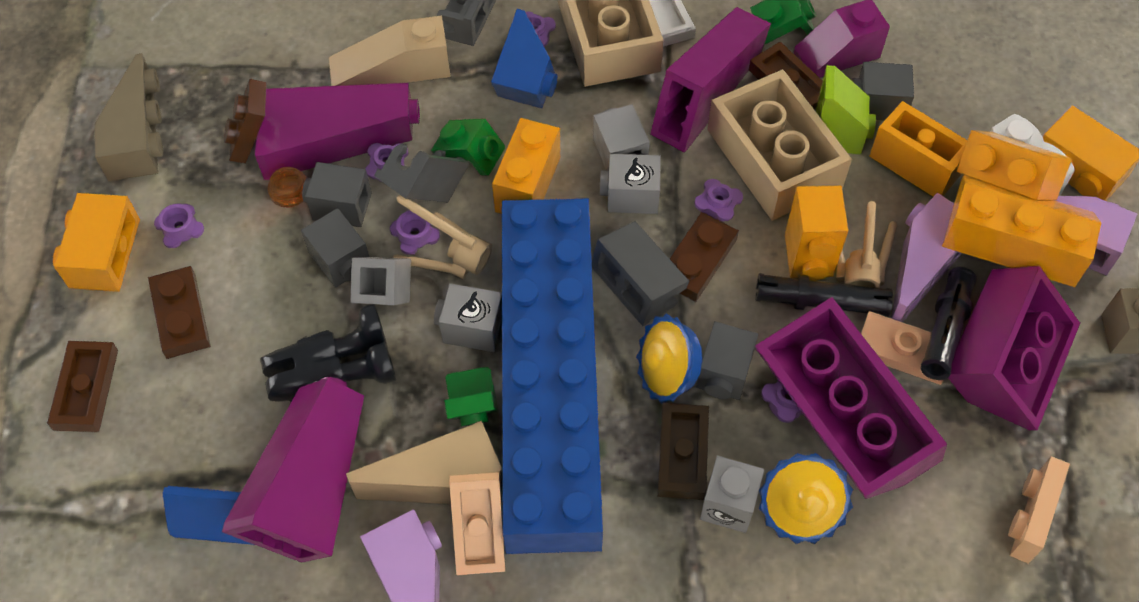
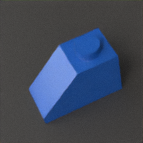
M517 9L491 83L498 97L542 109L546 97H552L555 92L558 75L554 72L550 57L525 10Z

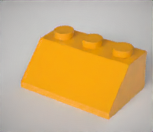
M963 174L942 247L1010 268L1040 266L1049 280L1076 287L1094 260L1101 221L1092 211L1055 200H1034Z

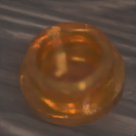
M283 167L276 170L270 177L267 187L272 202L286 208L303 203L302 191L307 178L306 175L293 167Z

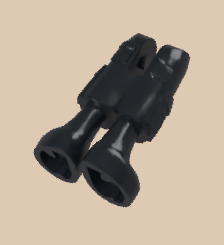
M375 304L364 306L360 310L357 329L345 336L335 338L333 332L329 330L322 331L309 337L305 336L295 344L275 350L260 358L263 374L269 378L265 383L268 399L275 402H292L300 387L320 381L324 377L341 379L347 383V387V381L374 379L383 384L396 380L393 363ZM367 353L359 359L341 363V358Z

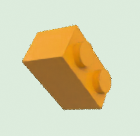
M902 101L879 126L869 157L934 197L936 193L944 196L962 175V173L956 171L967 140Z
M1073 105L1043 135L1044 142L1057 147L1067 157L1072 158L1071 162L1075 171L1068 184L1083 196L1097 197L1107 201L1130 176L1139 162V148Z
M524 118L519 119L492 182L496 213L502 214V201L543 200L561 158L559 127Z
M971 130L956 172L1034 200H1057L1072 158L994 132Z
M842 185L798 186L796 188L785 231L790 278H797L800 274L808 275L809 280L816 281L834 276L849 231Z
M76 194L73 207L67 211L65 216V232L61 245L55 248L53 254V266L68 288L120 292L140 218L128 196Z

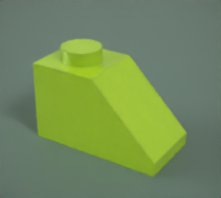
M827 65L815 111L847 153L861 154L866 138L873 139L876 126V115L869 114L870 97L836 66Z

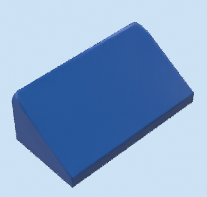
M177 486L164 487L163 501L167 529L170 536L254 545L222 532L224 522L241 492Z

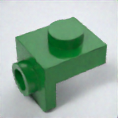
M763 0L750 7L753 15L771 23L765 44L799 27L807 35L814 30L811 20L816 17V13L810 0Z
M486 119L449 120L441 129L440 136L431 151L432 153L438 150L445 151V157L456 159L461 157L466 161H470L481 176H489L505 150V145Z
M489 367L446 375L449 399L444 400L447 419H460L461 427L480 421L482 423L489 422L487 414L499 411L492 372Z

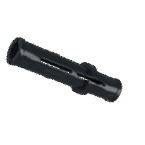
M956 267L949 271L945 290L938 296L935 304L937 317L930 335L925 358L921 364L922 373L933 380H945L950 376L952 362L960 341L964 321L969 319L972 313L973 303L970 299L977 276L972 270L965 267ZM953 302H957L955 310L952 311ZM949 318L952 319L950 326L947 325ZM944 334H948L946 342L943 344V336Z
M759 273L756 284L758 292L755 293V300L758 302L767 301L792 304L794 309L804 310L806 306L817 307L833 297L843 311L867 314L871 311L885 317H889L893 301L888 300V298L893 297V291L890 288L881 289L809 280L808 275L800 274L797 278H788Z

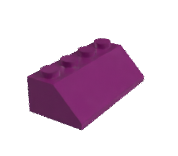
M833 297L755 345L756 351L844 471L847 472V475L865 499L903 487L943 461L947 448L945 440Z

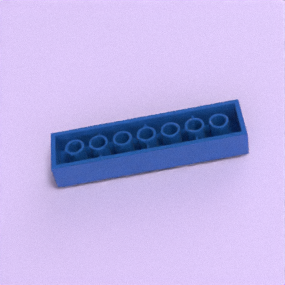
M589 198L502 201L503 539L506 554L602 551L603 520Z

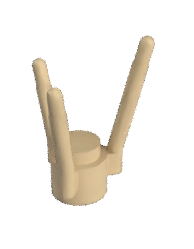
M401 195L397 196L398 203L453 238L447 253L448 257L453 259V264L399 254L394 255L393 258L411 259V266L451 273L461 279H465L468 271L475 275H479L482 272L492 252L491 243L468 233L440 213L435 212L433 214L410 199H405Z
M869 201L867 204L863 249L852 251L850 258L846 261L842 250L837 264L836 280L845 281L847 285L880 288V286L885 284V269L894 241L897 223L894 221L889 223L879 258H877V254L873 251L876 203L874 201Z

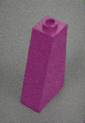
M736 7L666 70L650 135L685 153L708 124L712 99L733 91L748 73L750 60L762 53L771 23Z
M409 83L266 89L265 117L256 138L255 157L263 179H276L315 168L317 162L329 164L368 153V148L375 143L394 146L398 143L412 141L413 124L420 123L418 99H411Z
M324 377L320 381L300 387L226 518L222 532L301 563L331 557L348 479L346 473H349L364 395L348 388L347 383L343 380L333 377Z

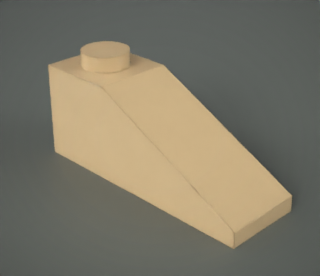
M442 15L402 20L330 56L331 86L409 83L451 77Z
M482 421L346 473L356 499L451 504L449 479L453 475L499 472L500 489L503 488V469Z

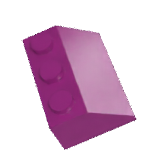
M1040 266L991 270L957 346L952 362L951 374L948 377L968 403L1032 431H1038L1080 326L1079 320Z

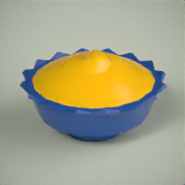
M667 313L663 317L655 316L653 323L645 326V335L639 339L640 351L636 358L640 365L637 373L643 379L642 388L649 391L650 398L659 399L660 403L663 404L667 401L674 402L679 395L689 391L695 385L701 372L702 349L697 335L691 328L682 324L678 317L672 318Z
M797 453L790 459L780 460L775 469L766 473L765 483L759 489L761 496L759 509L765 515L766 525L774 528L779 538H789L795 544L803 541L816 544L822 537H833L836 528L846 525V514L853 508L850 497L854 489L847 482V472L837 468L834 460L823 459L817 453L810 455Z

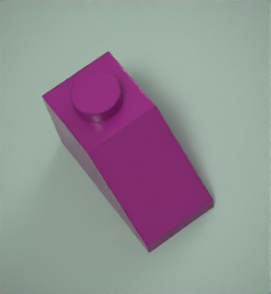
M873 0L857 2L834 10L794 47L793 53L821 78L824 77L827 65L836 66L842 71L863 64V62L881 58L890 25Z

